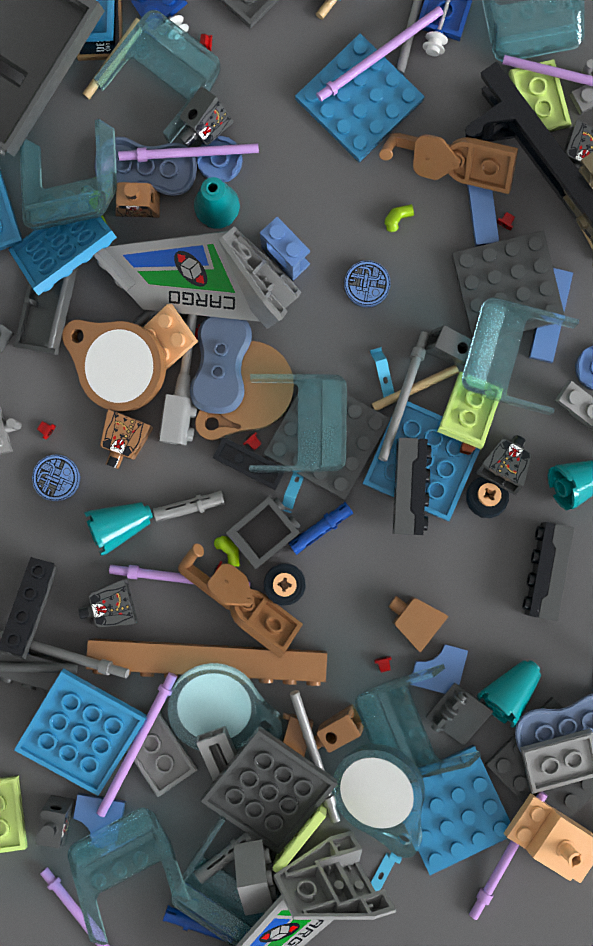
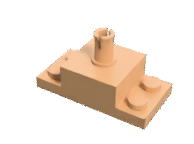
M530 793L505 830L504 835L525 848L535 860L569 881L573 878L581 883L593 866V833Z

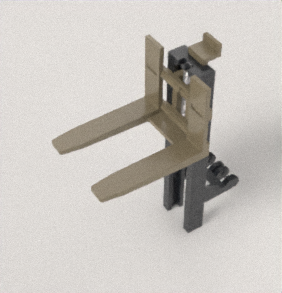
M496 61L481 72V79L487 85V87L484 86L482 88V95L492 108L466 127L465 137L488 142L515 138L593 244V152L581 159L583 166L578 170Z

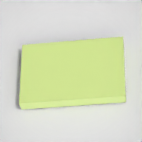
M554 59L540 62L541 64L556 67ZM520 68L509 71L510 80L549 132L571 126L559 78Z
M460 371L437 432L482 449L503 389Z
M19 775L0 778V853L24 850L28 846Z
M323 803L284 849L275 856L272 867L275 873L289 864L326 818L327 808L324 807Z

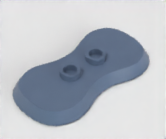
M112 137L102 142L97 150L94 163L95 175L102 185L110 189L116 190L118 182L149 183L163 194L176 196L187 192L192 187L196 177V157L148 159V162H138V160L119 161L118 151H133L146 147L147 150L187 147L180 143L144 146L125 137Z
M208 316L199 327L198 343L201 361L199 369L191 382L190 397L196 408L212 414L230 413L237 409L243 400L245 390L241 365L252 340L251 327L246 320Z
M589 694L571 706L562 709L541 708L525 713L519 719L515 728L516 743L520 752V747L587 729H591L593 732V694Z

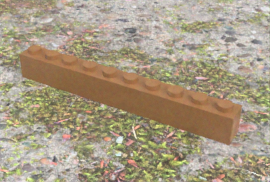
M97 638L89 639L87 644V657L112 661L114 665L129 669V675H131V672H140V676L154 677V673H164L166 678L170 672L175 674L177 678L178 674L188 675L187 678L191 679L203 672L220 671L236 677L241 682H249V678L259 679L260 683H273V679L283 680V684L296 685L297 681H306V685L320 686L321 682H326L327 651L287 649L279 658L269 649L263 647ZM86 667V669H91V670H93V671H92L93 674H101V673H98V670H96V669H93V668H90V667Z

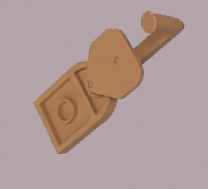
M392 133L379 152V157L386 161L392 158V150L395 146L414 150L413 169L421 177L438 180L449 174L460 183L509 194L513 182L518 148L470 137L459 138L450 145L443 138L423 134L419 137H414L401 133Z
M198 543L194 544L178 566L179 572L224 608L230 610L233 620L241 629L281 658L303 624L279 605L273 603L263 593L250 589L246 575L233 565L222 564L211 578L193 565L196 558L202 557L204 554L203 547Z

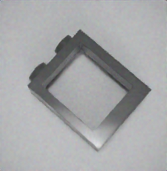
M269 496L226 532L255 569L259 568L301 533L298 530L301 525L292 515L289 518L283 512L286 507L277 497L273 500ZM270 505L291 533L260 557L239 530Z

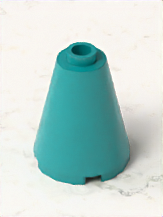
M210 177L202 183L194 200V211L200 222L212 229H222L232 224L239 214V198L230 186L216 177Z
M593 460L557 464L549 469V487H554L556 494L553 497L564 510L575 509L593 496Z
M142 502L84 512L85 517L90 516V520L86 522L95 545L103 549L99 551L101 556L108 554L150 525V519L153 518L150 507L148 505L144 506Z
M522 660L477 694L478 700L480 701L483 698L486 702L485 705L493 710L492 715L504 724L509 721L511 722L510 727H516L541 678L540 667L531 660L528 662Z

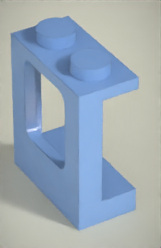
M278 217L260 232L261 248L292 280H295L310 266V263L305 259L310 250Z

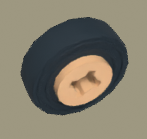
M480 477L470 484L466 492V501L469 509L477 516L493 518L499 516L506 509L509 503V492Z
M288 563L272 567L264 579V591L267 597L273 603L281 606L292 605L298 602L306 588L305 577L302 571Z

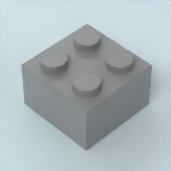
M262 839L234 844L237 890L245 916L266 912L274 904L273 900L278 899L276 885L273 881L275 872L272 870L273 862L271 863L269 848H264Z

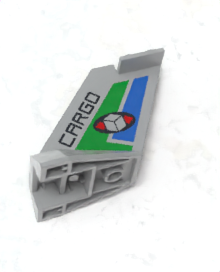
M235 226L229 231L118 245L112 242L107 248L101 249L93 255L97 259L98 265L111 274L116 285L127 291L143 310L161 311L167 304H173L177 312L181 314L258 321L268 329L284 318L288 312L285 308L301 294V291L292 280Z
M348 831L330 836L274 874L273 878L281 896L236 946H304L333 920H374L395 913L396 908L385 889L375 891L359 863L362 848L353 832Z

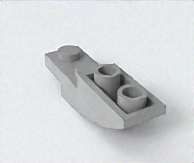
M567 381L555 401L567 409L569 415L593 431V397L574 382Z

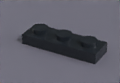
M224 437L213 456V459L273 490H276L286 471L283 467Z

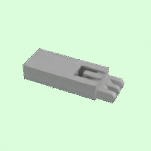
M226 726L197 736V746L213 782L237 754Z

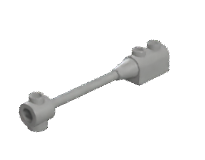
M188 314L187 326L195 336L198 315ZM193 347L182 356L181 370L177 378L174 394H166L164 396L158 437L159 443L187 446V441L192 442L194 428L189 427L190 418L195 419L197 408L192 404L193 402L190 397L191 377L189 374Z

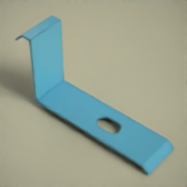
M382 347L370 350V353L376 363L383 397L393 394L394 389L387 358L382 352ZM384 377H387L388 383H384Z
M293 472L282 503L290 509L294 507L296 496L304 479L303 476L296 472ZM295 477H299L298 482L294 481Z
M393 852L385 854L371 881L375 891L381 890L394 863L400 864L402 857ZM383 872V878L378 879L379 874Z

